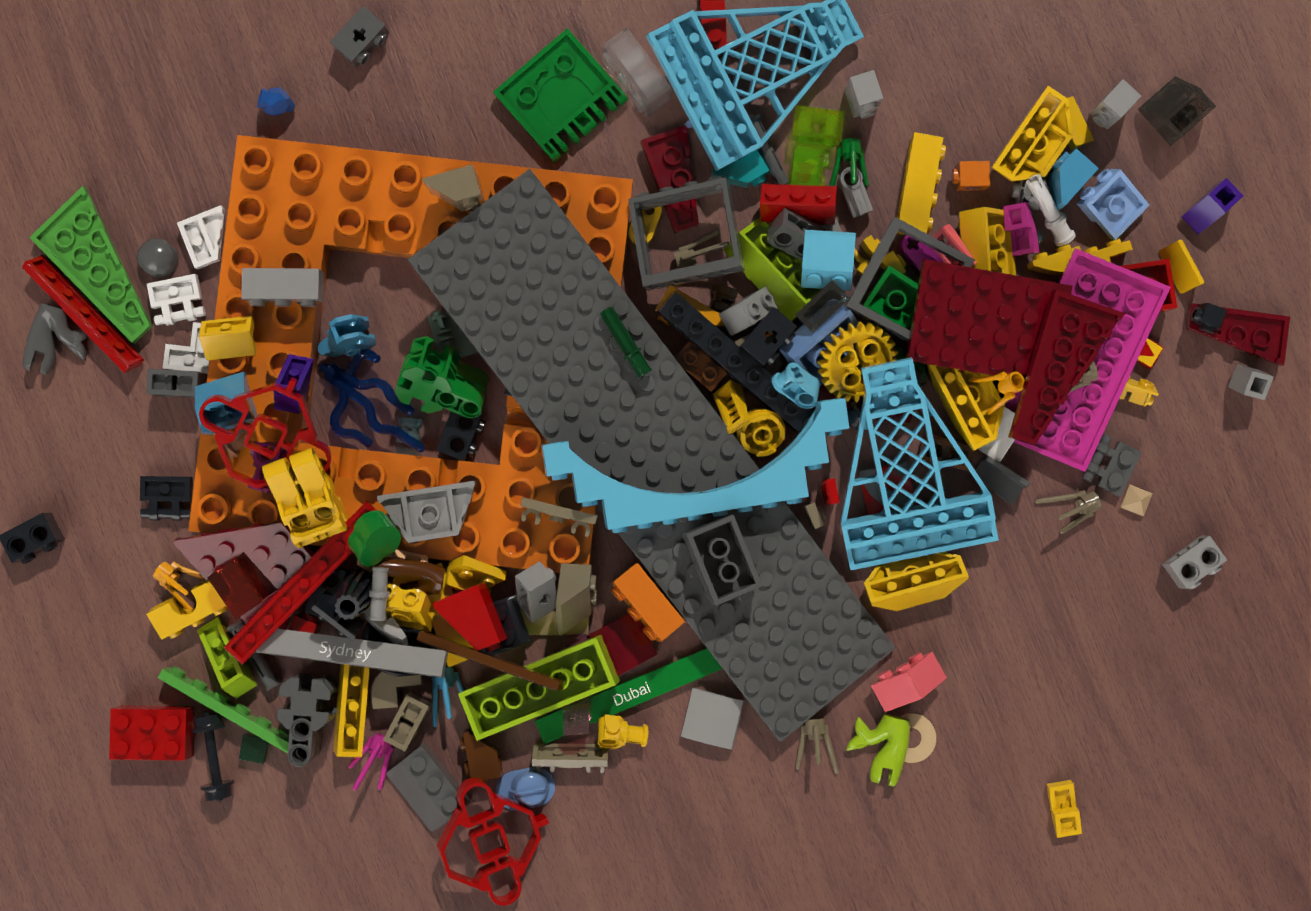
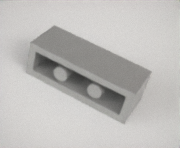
M242 268L241 299L249 302L250 306H265V302H275V306L289 307L291 302H300V306L315 307L316 303H323L324 272L320 269Z

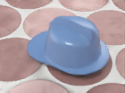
M536 767L508 772L498 780L496 785L497 794L529 808L540 807L546 804L555 792L553 776L543 768H541V772H537ZM507 805L504 806L509 810H517Z

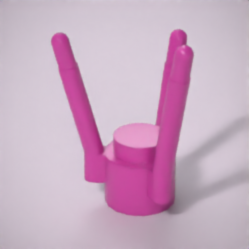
M375 733L373 737H369L364 745L362 756L368 749L370 756L353 786L354 791L358 789L375 757L382 759L383 755H385L378 783V790H382L390 757L395 749L391 747L390 743L383 740L384 735ZM354 757L348 767L350 769L353 768L362 757Z

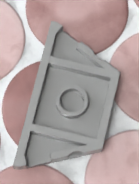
M469 481L377 496V500L383 505L390 515L389 517L397 525L408 543L460 535L476 482Z

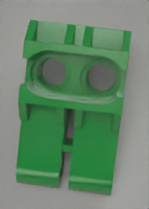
M428 336L414 339L410 352L404 359L394 390L399 401L409 405L412 397L424 401L421 410L427 413L441 411L444 408L467 418L478 417L482 411L489 383L488 374L481 369L461 362L455 347L446 344L443 352H439L431 348L435 339Z

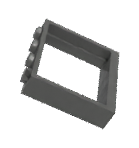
M710 177L707 179V182L703 183L696 181L683 184V187L676 189L664 187L659 189L658 193L649 194L648 192H642L641 195L628 199L642 285L646 290L650 291L745 271L730 183L726 177ZM722 193L733 257L653 274L642 210Z
M894 217L890 221L845 306L856 316L875 326H879L886 332L909 343V330L859 304L897 232L900 231L962 264V266L973 268L972 264L975 259Z

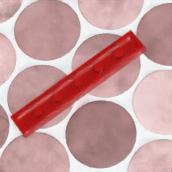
M43 255L24 262L22 268L124 373L142 365L144 359Z

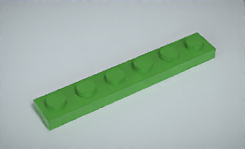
M176 666L164 668L160 672L158 679L288 753L289 731L274 728L271 726L272 722L262 716L255 717L250 714L251 710L242 704L235 705L228 701L229 697L219 691L212 692L207 689L208 685L199 679L192 680L185 676L186 672Z

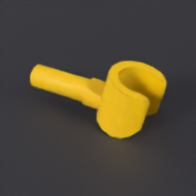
M855 249L854 258L860 264L856 272L862 276L869 261L864 260Z

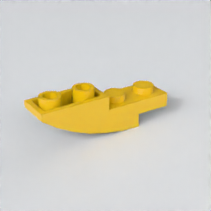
M1116 239L1106 243V248L1098 250L1097 246L1083 251L1111 262L1110 258L1126 254L1133 250L1130 240L1121 242V239ZM1069 244L1057 248V253L1049 256L1047 252L1033 256V261L1027 264V268L1038 273L1062 276L1074 248H1071Z

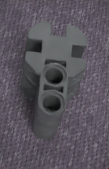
M300 673L290 677L279 687V696L291 697V703H288L286 709H277V719L286 729H290L287 756L293 766L302 767L320 754L323 727L336 717V707L326 706V700H330L332 694L338 695V683L331 675L322 674V678L312 679V686H309L310 673ZM304 723L309 726V731L304 727ZM302 748L307 752V756L303 754Z

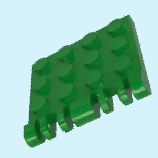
M568 28L493 91L497 99L554 164L562 156L550 143L552 140L564 154L569 152L568 146L558 137L561 132L565 131L570 140L578 144L581 140L571 129L570 125L572 123L584 137L598 127L595 120L587 112L589 108L599 121L603 122L606 120L605 114L595 105L596 102L602 99L607 108L615 112L618 108L607 95L608 92L620 106L629 100L626 94Z

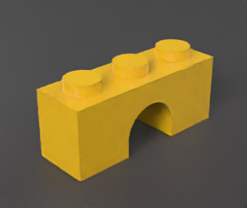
M218 573L196 584L191 590L196 599V607L184 609L177 604L174 597H171L152 607L146 615L161 640L168 636L170 639H173L184 632L183 628L189 625L196 627L206 621V616L212 613L217 616L228 609L227 605L231 602L232 597Z

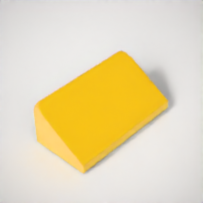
M1074 96L1068 98L1073 137L1068 143L1071 151L1094 141Z
M1180 239L1158 251L1161 259L1170 258L1173 282L1180 294L1204 283L1183 240Z

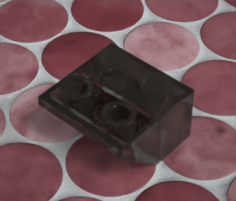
M1175 76L1139 107L1138 110L1171 146L1217 106L1201 88Z

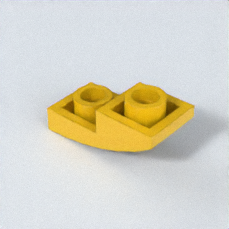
M870 235L860 245L871 258L880 241L877 238L874 240L872 235ZM891 251L884 256L880 264L883 270L890 265L902 274L906 272L904 269L906 264L899 254L895 255L894 251Z

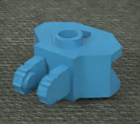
M349 314L336 317L329 322L330 329L326 331L328 337L322 340L317 347L318 352L322 356L330 355L336 358L342 354L353 356L360 351L369 350L375 346L376 338L374 334L366 335L364 332L369 328L367 317Z

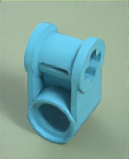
M790 363L785 371L773 375L772 384L775 390L795 402L799 407L810 409L817 405L820 381L802 369L798 364Z

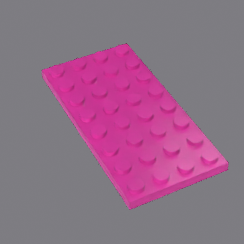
M1074 248L1059 283L1073 286L1071 295L1126 314L1121 321L1117 322L1112 330V334L1108 340L1104 341L1093 360L1096 364L1098 380L1092 381L1091 385L1076 389L1066 396V401L1053 415V420L1036 445H1030L1018 440H1014V443L1086 472L1171 287ZM1022 391L1015 393V398L1008 400L1004 404L1005 407L1016 412Z

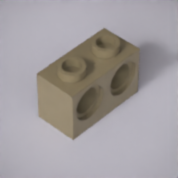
M413 692L408 693L383 740L403 751H407L433 703Z

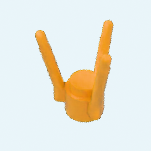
M1001 372L996 375L970 378L968 380L969 383L999 380L998 389L996 390L1005 396L987 410L988 415H991L1008 400L1015 398V393L1022 391L1025 380L1019 372H1012L1010 374Z
M166 561L162 562L155 570L153 578L160 582L159 585L164 587L184 608L192 609L174 590L176 588L184 595H188V591L177 583L180 578L178 571L202 580L206 579L199 572L183 567L175 561L171 565Z

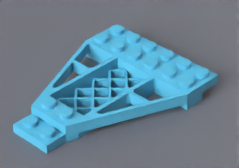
M825 0L820 3H808L803 6L695 12L691 10L646 35L651 48L716 171L764 146L763 144L839 52L864 37L846 0ZM766 15L780 16V18L748 34L743 32L736 18ZM727 18L737 36V40L714 50L699 19ZM785 23L783 32L774 29ZM790 24L799 27V38L787 34ZM764 34L762 42L753 40L754 38ZM769 34L781 38L778 48L767 45ZM785 40L797 44L794 54L783 51ZM748 44L760 48L757 59L746 55ZM743 45V48H742V52H741V53L736 52V51L733 50V49H735V48H737V47ZM801 46L809 48L812 52L810 60L799 56ZM765 50L776 54L774 65L762 61ZM727 55L739 59L737 70L725 66ZM781 56L792 60L790 71L778 67ZM744 61L756 65L753 76L741 72ZM797 62L806 65V67L795 72ZM760 67L772 71L769 82L757 78ZM727 73L735 76L733 84L731 83ZM776 73L787 76L774 83ZM809 73L810 79L788 106L783 109L775 94V90ZM739 77L751 81L748 92L736 88ZM755 84L765 86L764 89L753 94ZM738 95H739V96H742V97H745V98L742 99V100H740V98L738 97ZM762 96H767L778 118L760 139L744 106Z
M912 357L861 368L865 394L840 519L850 570L999 541L992 496L917 384ZM921 409L922 416L913 410ZM905 412L898 422L889 417V415ZM910 413L921 420L914 431L902 425ZM929 416L935 418L959 454L958 458L944 461L937 460ZM879 418L873 427L872 419ZM884 419L896 425L888 437L877 430ZM923 425L927 440L917 435ZM899 428L910 434V437L903 446L892 440ZM867 429L876 472L872 476L854 479L863 432ZM875 434L885 440L879 451ZM914 438L926 444L918 456L907 449ZM889 443L900 449L893 461L882 455ZM928 449L931 464L922 459ZM904 452L915 459L908 471L897 464ZM880 458L890 464L884 474L882 473ZM919 462L930 468L923 480L912 474ZM965 463L981 487V491L946 499L940 469ZM894 467L905 473L898 485L887 479ZM932 474H934L936 488L927 483ZM909 477L920 483L913 494L902 488ZM877 482L880 488L883 511L847 519L853 486ZM884 482L895 488L889 498H887ZM924 486L935 492L928 503L917 498ZM899 491L910 498L903 508L892 503ZM914 501H916L917 503L920 504V505L911 506V504H912Z

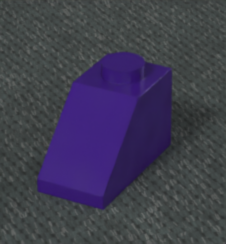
M289 354L275 383L287 387L291 377L297 379L293 391L302 395L304 400H306L314 359ZM274 390V409L300 414L301 407L298 401Z

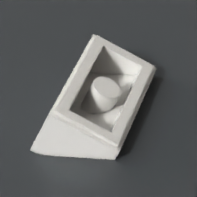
M1004 407L997 439L978 448V450L999 463L1015 440L1008 437L1015 412Z

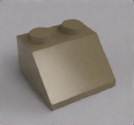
M473 165L422 178L432 195L461 211L472 212L485 202L479 177Z
M561 563L556 599L558 634H564L590 616L592 605L597 604V576L592 575V565Z

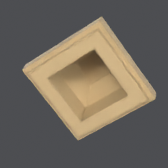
M1129 484L1120 508L1144 516L1153 493Z

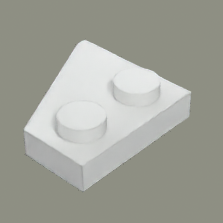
M222 205L177 222L193 266L197 270L216 263L221 259L225 209Z

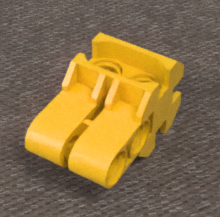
M311 447L290 455V463L287 458H282L262 466L266 482L277 502L280 517L284 526L288 525L291 531L290 538L297 548L347 530L345 523L347 515L340 497H337L335 485L332 479L325 473L314 448Z

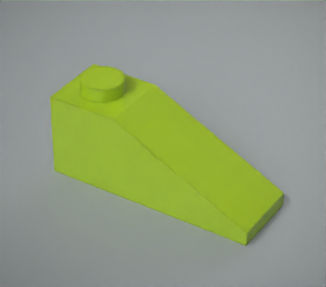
M219 617L197 630L220 686L224 691L237 699L257 686L247 661L242 665L223 648L232 637Z

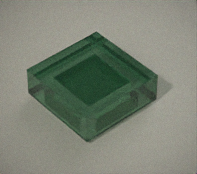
M244 734L239 759L264 764L269 742L256 735Z

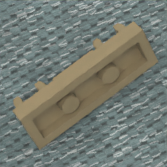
M522 497L520 505L527 508L521 516L524 522H526L529 513H534L536 515L535 524L539 525L542 518L540 512L549 514V520L561 523H564L565 519L577 521L572 525L571 532L575 534L576 528L579 525H583L586 528L585 537H588L591 533L589 523L596 524L598 518L597 515Z
M534 743L532 766H536L537 772H541V766H550V772L555 771V766L562 768L586 767L587 773L591 772V767H600V773H604L605 767H608V749L599 748L598 744Z

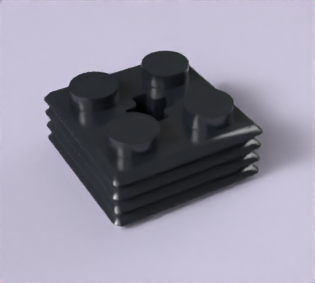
M512 595L493 602L507 639L500 642V648L487 652L485 648L480 651L496 655L530 643L531 639L516 596Z

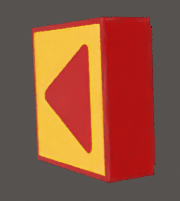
M1147 337L1136 362L1147 369H1151L1164 347Z

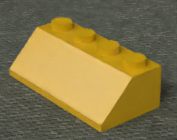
M980 207L959 212L958 226L961 240L977 263L973 268L1016 275L1015 256L1012 255L1011 232L1005 231L1004 210Z

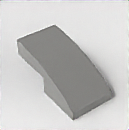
M371 605L363 613L368 623L383 637L398 645H408L407 636L393 617L385 622L370 620Z

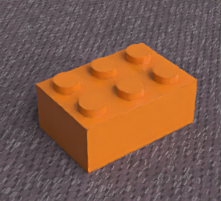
M638 563L632 565L610 583L613 587L610 590L619 602L625 601L629 606L626 611L634 621L640 620L645 626L642 628V631L651 641H663L685 623L683 618Z

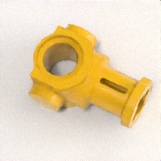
M605 714L599 718L598 722L599 748L617 749L625 746L626 743L640 744L641 747H645L648 740L647 724L642 726L628 725L627 721H624L621 716Z

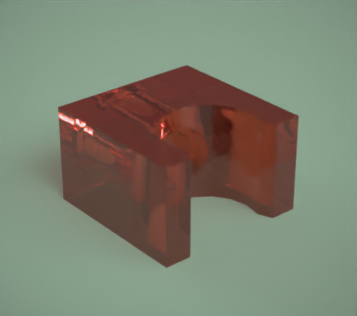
M246 558L233 559L207 577L235 619L240 618L264 601L263 598L269 594V591Z

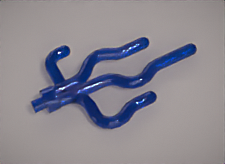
M370 349L360 350L358 354L354 355L346 370L336 364L329 366L326 363H322L320 365L319 371L324 374L323 379L334 386L339 393L338 403L330 415V427L337 436L345 439H354L365 447L373 445V440L361 431L343 428L340 425V417L346 409L350 397L364 407L368 424L375 432L393 435L419 453L425 451V445L401 428L395 425L381 424L376 417L373 402L356 390L380 388L386 399L393 406L409 416L414 414V407L400 402L392 386L386 380L381 378L359 380L354 377L364 359H369L373 363H379L381 356Z

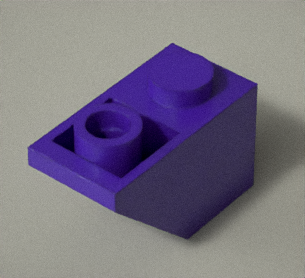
M1225 178L1213 186L1181 218L1198 235L1224 215L1243 195Z

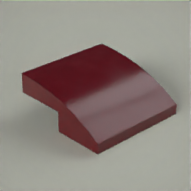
M629 614L587 635L589 639L602 635L618 676L658 655L650 639L642 631L643 626L640 620L634 621Z

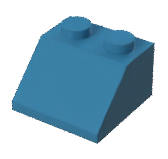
M1075 149L1070 154L1066 151L1051 167L1053 172L1047 177L1050 195L1058 210L1063 208L1099 169L1078 149Z

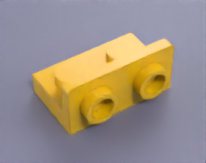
M463 555L449 562L445 586L463 591L485 582L491 595L492 587L505 581L507 571Z

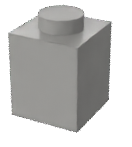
M1237 364L1228 387L1243 395L1265 400L1274 377L1258 369Z

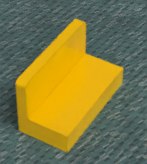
M244 316L202 321L199 340L206 359L216 360L256 355L257 349L253 339L255 324L253 317Z

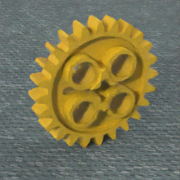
M861 321L858 322L856 328L849 323L848 331H844L840 327V335L838 337L831 334L833 341L832 343L824 342L828 349L827 351L819 352L824 359L817 362L822 367V369L818 370V373L823 377L821 382L827 386L826 388L830 393H833L837 398L842 396L847 402L851 397L855 402H858L860 396L864 398L865 386L864 381H861V368L897 360L893 357L898 354V351L893 348L895 342L889 339L891 336L886 331L883 332V329L879 326L875 327L868 322L865 327ZM868 344H871V347L868 350L864 351L865 347ZM848 351L845 357L840 358L843 352ZM852 374L848 380H845L847 375Z

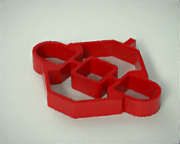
M291 377L287 387L273 383L236 395L233 400L223 395H213L204 401L199 410V419L205 428L216 433L214 438L230 477L256 489L268 486L266 479L257 481L234 470L225 444L234 442L240 429L248 432L244 440V445L247 448L268 458H274L282 447L288 450L285 458H287L289 463V456L292 454L298 440L305 441L324 451L327 462L323 468L325 472L329 469L332 459L331 451L324 442L316 439L317 433L304 397L293 391L297 379ZM272 390L278 391L299 402L308 427L298 430L293 442L289 443L284 440L288 432L287 425L269 416L258 414L253 424L246 423L244 420L250 410L247 398ZM221 402L243 413L234 432L213 424L207 419L205 408L209 403ZM258 421L283 431L274 451L250 441Z
M479 778L467 779L461 783L457 790L456 798L459 807L455 808L436 845L444 871L451 879L481 891H486L497 905H510L521 894L522 886L519 877L524 874L541 840L538 828L549 824L548 818L543 813L534 816L533 811L529 807L497 793H492L490 787ZM483 787L490 804V809L469 817L464 797L471 788ZM505 805L526 813L533 832L519 859L511 855L506 856L510 852V847L504 828L499 821L492 820L487 822L492 818L500 816ZM480 824L471 829L468 836L475 857L481 864L487 865L478 868L474 878H470L450 870L444 851L457 825L471 828ZM497 829L502 846L481 855L476 838ZM509 867L513 877V887L508 894L496 896L493 894L488 876Z

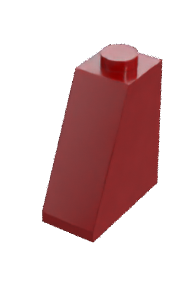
M485 582L432 603L434 609L476 651L485 648L487 652L500 648V642L507 639Z

